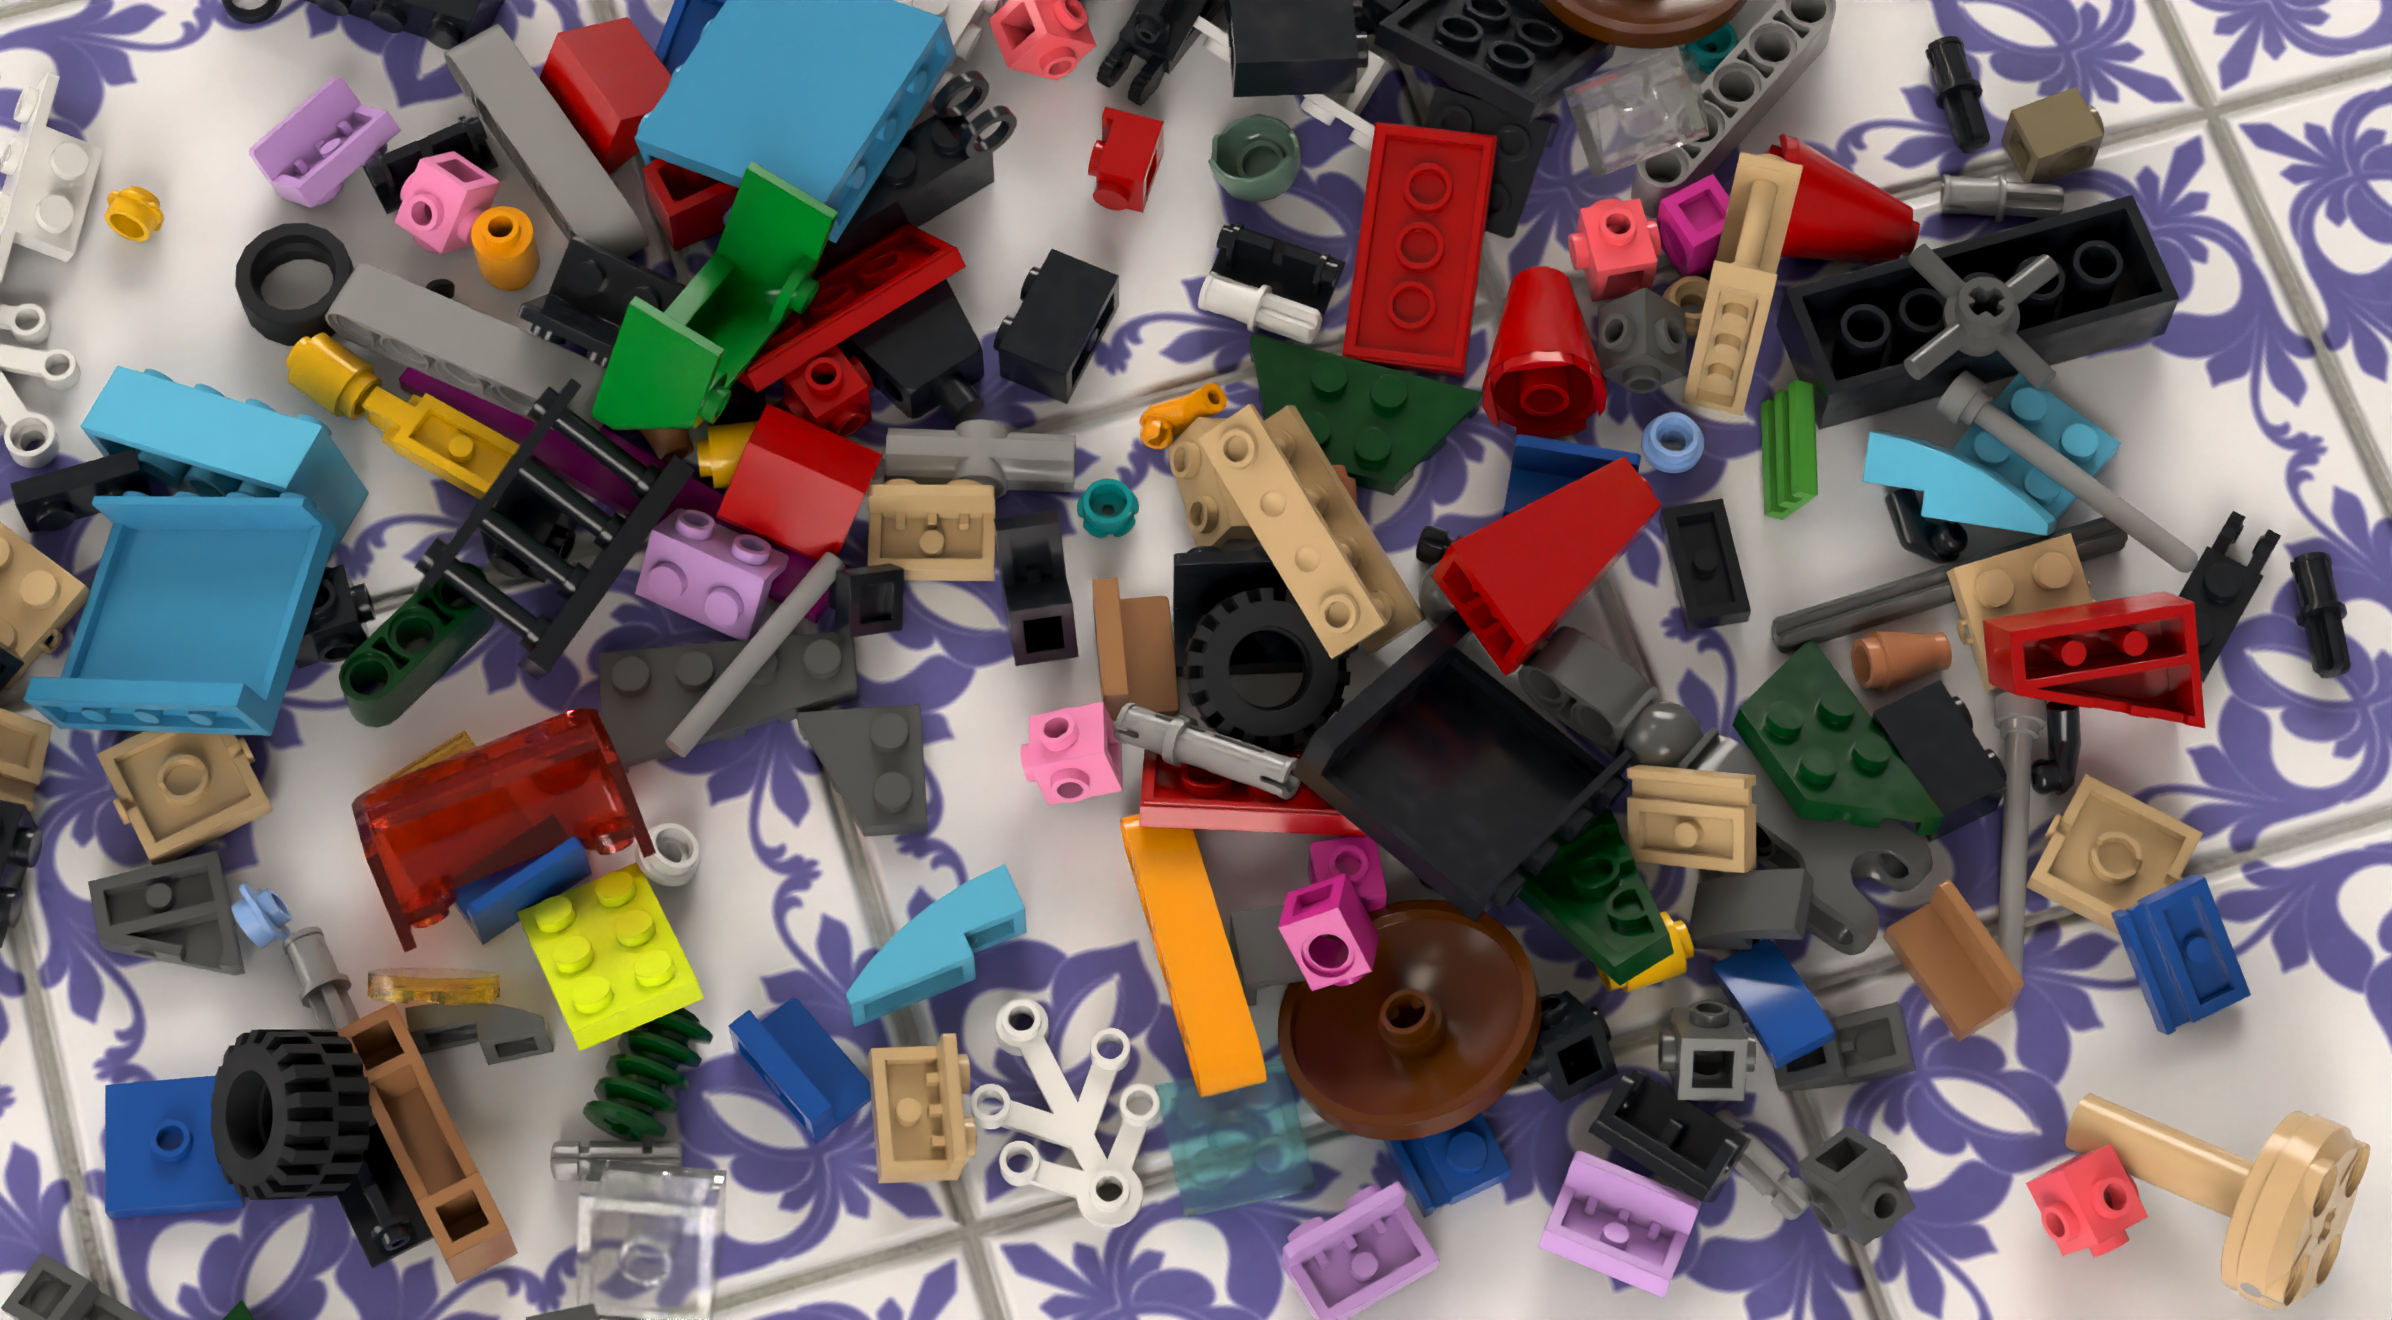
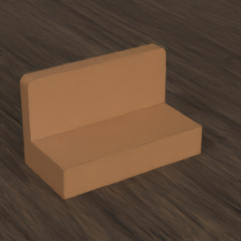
M1118 578L1092 580L1101 699L1112 721H1116L1122 707L1129 702L1136 703L1141 707L1166 716H1176L1179 713V697L1169 599L1166 596L1120 599Z
M1950 879L1936 886L1930 903L1887 927L1883 936L1958 1042L2010 1012L2024 986L2022 977Z

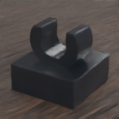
M887 563L836 570V580L828 588V606L836 610L835 632L852 638L902 630L904 568Z

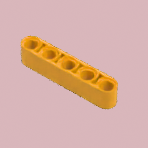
M1140 813L1120 818V828L1126 855L1199 1096L1204 1098L1266 1082L1265 1064L1257 1033L1193 829L1139 826Z

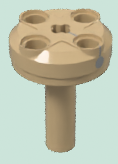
M2092 1093L2085 1095L2076 1107L2070 1120L2065 1140L2068 1149L2080 1154L2111 1143L2123 1168L2129 1175L2231 1218L2221 1258L2222 1282L2226 1287L2238 1291L2241 1297L2271 1310L2288 1308L2292 1303L2304 1298L2314 1286L2320 1287L2328 1277L2337 1258L2342 1234L2370 1157V1145L2355 1139L2348 1127L2319 1115L2310 1116L2301 1111H2294L2286 1116L2276 1127L2260 1151L2257 1159L2253 1162Z

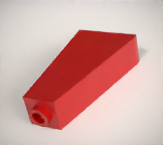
M1623 456L1451 543L1431 576L1502 673L1507 676L1519 668L1640 538L1662 504L1655 497L1649 482L1639 475L1627 458Z

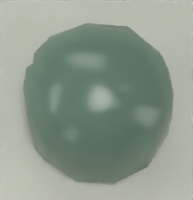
M1255 114L1235 120L1221 134L1213 136L1212 154L1208 163L1216 181L1233 198L1257 203L1275 199L1289 190L1301 168L1302 148L1296 132L1291 130L1282 120Z

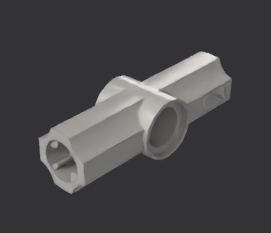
M984 419L962 422L956 426L955 430L888 428L885 450V481L908 479L921 485H946L953 480L969 479L977 481L982 485L994 486L995 498L1005 495L1007 490L1074 492L1076 435L1010 433L1009 429L1003 424Z

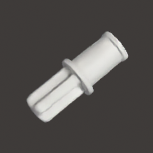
M1213 271L1210 272V275H1207L1199 295V309L1208 310L1247 324V330L1254 333L1262 328L1290 339L1310 344L1317 337L1322 323L1321 313L1317 309L1272 294V288L1264 284L1260 288H1256L1221 276Z

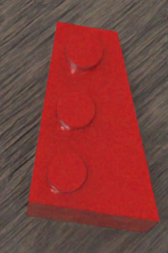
M2163 591L1983 620L1988 682L2017 696L2086 708L2105 709L2137 717H2150L2206 728L2195 604L2193 601Z

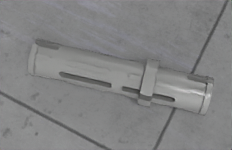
M1133 702L1126 703L1117 716L1115 726L1128 729L1127 731L1121 729L1114 731L1115 739L1118 742L1127 743L1162 755L1163 761L1178 768L1182 767V763L1192 765L1234 781L1262 789L1286 800L1291 799L1300 786L1301 781L1291 773V770L1296 768L1299 759L1280 755L1199 727L1197 720L1181 714L1179 718H1173L1141 707Z

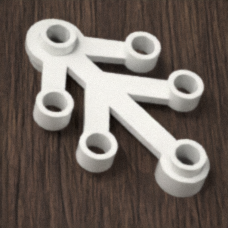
M33 303L22 304L18 307L0 304V329L12 330L14 337L19 343L25 346H35L48 338L51 326L44 310L40 306ZM27 320H39L38 325L31 330L20 329L21 325ZM0 344V417L7 426L4 432L5 444L13 460L19 465L27 468L44 467L55 458L59 451L60 441L58 434L48 417L37 412L27 411L2 371L42 377L50 389L66 391L78 383L81 376L79 365L74 355L63 348H55L46 352ZM59 364L70 365L64 374H50L51 370ZM41 440L45 442L38 449L25 451L27 445L33 441Z
M1017 998L1008 1001L1000 1008L996 1016L997 1040L1000 1046L1009 1054L1023 1056L1052 1113L1012 1101L1003 1087L996 1084H985L977 1088L972 1094L970 1101L972 1117L980 1127L985 1129L1003 1127L1069 1148L1081 1170L1041 1160L1038 1151L1032 1144L1026 1141H1014L1007 1144L1000 1153L999 1164L1002 1177L1006 1182L1014 1186L1032 1184L1076 1198L1081 1214L1096 1226L1116 1228L1125 1225L1137 1215L1142 1205L1143 1188L1139 1177L1133 1171V1167L1147 1128L1152 1126L1159 1117L1160 1100L1158 1094L1153 1088L1145 1084L1132 1085L1122 1093L1120 1098V1115L1123 1122L1107 1159L1095 1134L1117 1073L1129 1062L1130 1042L1124 1032L1116 1028H1104L1093 1036L1090 1044L1092 1065L1077 1102L1046 1042L1049 1027L1048 1017L1044 1008L1036 1001L1028 998ZM1018 1014H1027L1034 1020L1033 1025L1024 1031L1015 1030L1009 1022ZM1106 1042H1115L1120 1045L1123 1051L1118 1057L1107 1059L1099 1054L1098 1049ZM987 1098H996L1003 1104L1001 1111L995 1115L983 1114L978 1109V1106ZM1144 1098L1151 1103L1152 1109L1147 1114L1138 1116L1132 1114L1127 1106L1133 1099ZM1019 1154L1029 1157L1032 1161L1031 1167L1021 1173L1014 1172L1007 1166L1010 1158ZM1113 1183L1120 1187L1122 1194L1118 1199L1108 1202L1102 1200L1097 1195V1190L1103 1184Z

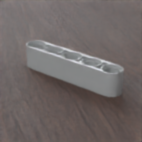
M1778 0L1642 148L1637 157L1631 199L1640 198L1646 216L1657 218L1662 199L1712 175L1825 49L1829 40L1836 12L1835 0ZM1798 18H1805L1813 22H1803L1801 20H1798ZM1769 57L1777 60L1778 62H1768L1762 58ZM1725 97H1736L1741 99L1742 102H1732ZM1688 137H1701L1707 140V142H1695ZM1651 177H1664L1671 182L1660 183L1652 180Z
M495 24L444 52L446 63L458 86L568 242H570L571 237L578 235L626 258L649 246L647 234L632 207L499 24Z
M361 263L356 265L325 315L328 325L345 339L527 419L529 418L526 415L548 386L559 393L572 378L582 386L567 407L597 430H600L603 425L602 422L591 416V412L607 368L592 362L582 355L378 267Z

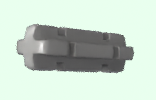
M1721 1109L1713 1114L1714 1117L1752 1139L1735 1169L1762 1196L1769 1194L1773 1198L1771 1204L1786 1219L1795 1220L1810 1207L1809 1204L1814 1199L1809 1187L1799 1177L1792 1179L1788 1175L1791 1170L1753 1133L1746 1134L1743 1131L1745 1125L1730 1110Z
M557 1141L552 1146L550 1168L553 1178L558 1181H580L581 1175H590V1181H644L645 1175H652L654 1181H677L681 1178L683 1171V1151L679 1143L669 1141H654L653 1147H644V1141H590L589 1147L580 1146V1141Z

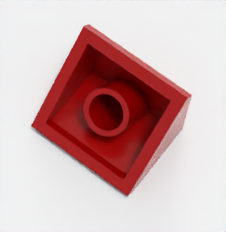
M628 17L557 33L539 79L606 173L610 175L640 151L634 139L640 122L648 112L653 111L669 87L672 75Z
M767 403L745 446L716 518L816 562L825 552H830L838 557L883 455Z

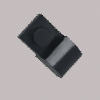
M1057 510L994 519L999 557V574L1015 666L1079 657L1073 603L1066 578L1061 527Z

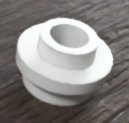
M664 823L650 828L642 835L635 849L636 861L641 871L655 883L669 887L681 886L689 882L699 868V843L694 834L686 827L676 823ZM661 854L668 856L672 861L666 859Z

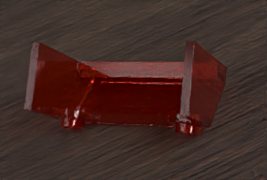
M590 707L574 709L377 785L359 795L351 805L365 858L404 953L417 948L411 925L414 928L429 927L442 921L449 915L450 911L448 908L457 899L455 888L547 853L573 836L578 837L586 850H597V853L600 855H609L624 850L634 842V837L644 858L656 853L621 760L597 709Z

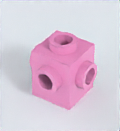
M455 151L422 158L419 160L415 172L408 177L401 189L400 198L402 204L394 223L414 235L413 240L418 246L433 253L444 254L472 246V226L479 215L491 208L501 182Z
M1104 702L1074 708H1062L1054 712L1029 716V743L1021 745L1022 767L1027 781L1037 782L1048 805L1078 802L1084 798L1123 791L1122 743L1115 739L1114 731L1117 729Z

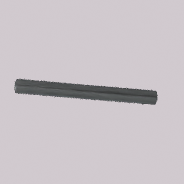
M2105 517L2097 518L2055 531L2047 536L2042 535L1776 617L1771 627L1773 640L1780 652L1790 653L1798 650L1809 641L1814 640L1816 644L1955 602L1947 571L2071 533L2080 562L2122 550L2128 540V535Z

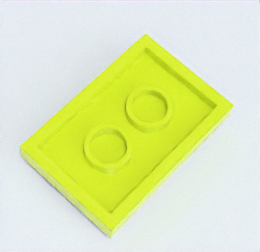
M637 862L617 871L609 872L598 879L560 895L549 897L536 905L517 912L523 930L579 1052L704 999L698 980L645 874L641 871Z

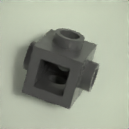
M1646 287L1598 307V347L1596 355L1605 377L1620 384L1629 392L1646 394L1658 390L1665 383L1686 376L1685 348L1687 345V333L1685 330V310Z
M1715 1001L1694 1002L1689 1008H1671L1670 1031L1659 1032L1658 1065L1660 1071L1669 1072L1677 1100H1694L1698 1102L1744 1101L1746 1072H1754L1756 1039L1754 1032L1745 1031L1738 1009L1729 1008L1727 1005Z
M1847 1125L1797 1163L1814 1197L1809 1205L1817 1221L1829 1233L1836 1234L1840 1232L1862 1246H1866L1875 1238L1889 1232L1894 1223L1915 1208L1904 1184V1181L1908 1179V1174L1899 1158L1886 1145L1850 1125Z

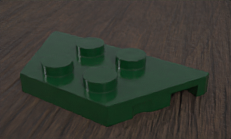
M1252 333L1250 339L1249 353L1251 362L1254 363L1258 381L1259 400L1263 417L1268 419L1285 406L1295 405L1330 464L1344 465L1348 477L1356 479V486L1394 496L1413 477L1415 468L1420 463L1430 460L1446 444L1447 436L1466 417L1471 419L1475 416L1480 408L1482 392L1254 333Z
M1814 640L1806 642L1739 707L1732 726L1799 818L1828 822L1839 819L1850 822L1853 825L1879 828L1883 818L1915 822L1917 834L1931 835L1937 833L1945 815Z

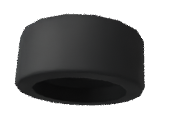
M287 223L262 232L245 247L236 264L235 287L251 326L268 340L286 346H294L305 336L312 338L324 332L332 337L336 333L328 325L325 315L351 275L354 267L344 244L327 229L309 223ZM312 259L329 266L333 274V284L329 292L317 303L302 309L282 310L270 306L264 301L261 294V286L266 276L278 266L292 260Z

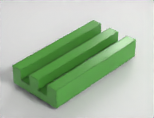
M1797 379L1788 384V391L1781 389L1774 394V401L1767 399L1761 404L1764 515L1780 520L1785 519L1818 495L1814 388L1812 383Z

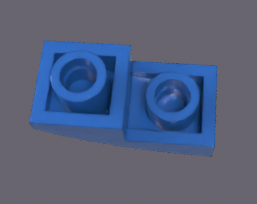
M1762 939L1752 944L1751 950L1742 949L1710 966L1711 973L1732 1008L1738 1009L1743 1024L1746 1022L1749 1024L1775 1069L1834 1040L1835 1030L1789 961L1770 939Z

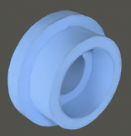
M1669 412L1656 417L1646 426L1641 440V448L1645 459L1654 468L1666 473H1682L1693 468L1699 462L1704 449V437L1699 426L1689 416L1678 412ZM1673 440L1678 442L1683 449L1671 451L1664 448L1661 444L1665 441Z

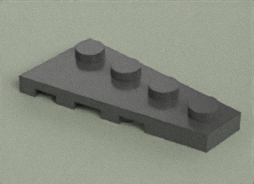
M836 632L788 636L696 745L721 738L722 742H726L747 735L746 729L774 720L781 724L797 719V712L822 711L859 699L854 637L848 638ZM751 639L598 653L603 758L607 780L629 773L628 767L656 758H658L660 763L679 757L667 746L665 740Z

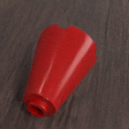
M1781 134L1779 136L1781 147L1771 145L1766 154L1779 156L1789 163L1803 165L1780 257L1881 264L1899 259L1901 255L1905 257L1910 256L1920 231V223L1913 221V208L1795 137Z
M1534 266L1518 273L1510 283L1482 386V407L1490 422L1500 428V420L1516 427V436L1522 434L1554 440L1575 435L1586 429V419L1597 410L1599 417L1604 412L1607 399V384L1569 278L1557 269L1548 266Z

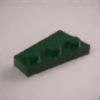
M1611 809L1594 818L1585 832L1572 845L1565 839H1562L1558 843L1562 846L1561 851L1539 877H1536L1530 871L1524 876L1528 881L1517 897L1619 986L1674 953L1669 932L1647 885H1644L1636 869L1634 857L1628 845L1624 843L1617 821Z

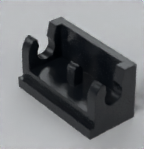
M1634 1070L1630 1077L1625 1074L1620 1079L1597 1119L1593 1121L1588 1130L1591 1134L1701 1202L1716 1201L1752 1140L1692 1102L1677 1100L1674 1091L1639 1070Z

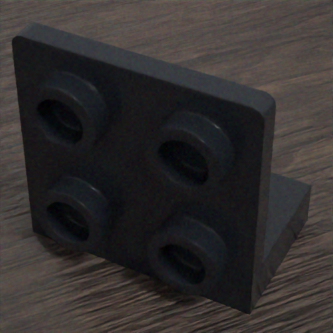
M1436 85L1423 127L1497 136V151L1485 231L1505 238H1513L1525 208L1544 148H1552L1559 124L1538 117L1530 124L1522 120L1512 119L1500 113L1497 107L1476 96L1459 92L1449 87Z
M577 235L570 239L549 293L522 303L517 316L533 323L530 331L536 336L560 345H565L566 341L569 340L588 349L586 357L589 360L607 368L628 305L633 298L637 296L664 313L686 286Z
M1262 545L1254 547L1251 551H1223L1213 546H1200L1190 549L1187 553L1174 554L1173 622L1177 677H1184L1183 666H1186L1187 652L1185 650L1189 638L1193 637L1197 629L1196 625L1203 615H1207L1215 607L1214 605L1239 592L1257 588L1274 587V589H1288ZM1271 630L1253 632L1244 637L1234 648L1229 662V675L1303 673L1302 657L1295 643L1287 636Z

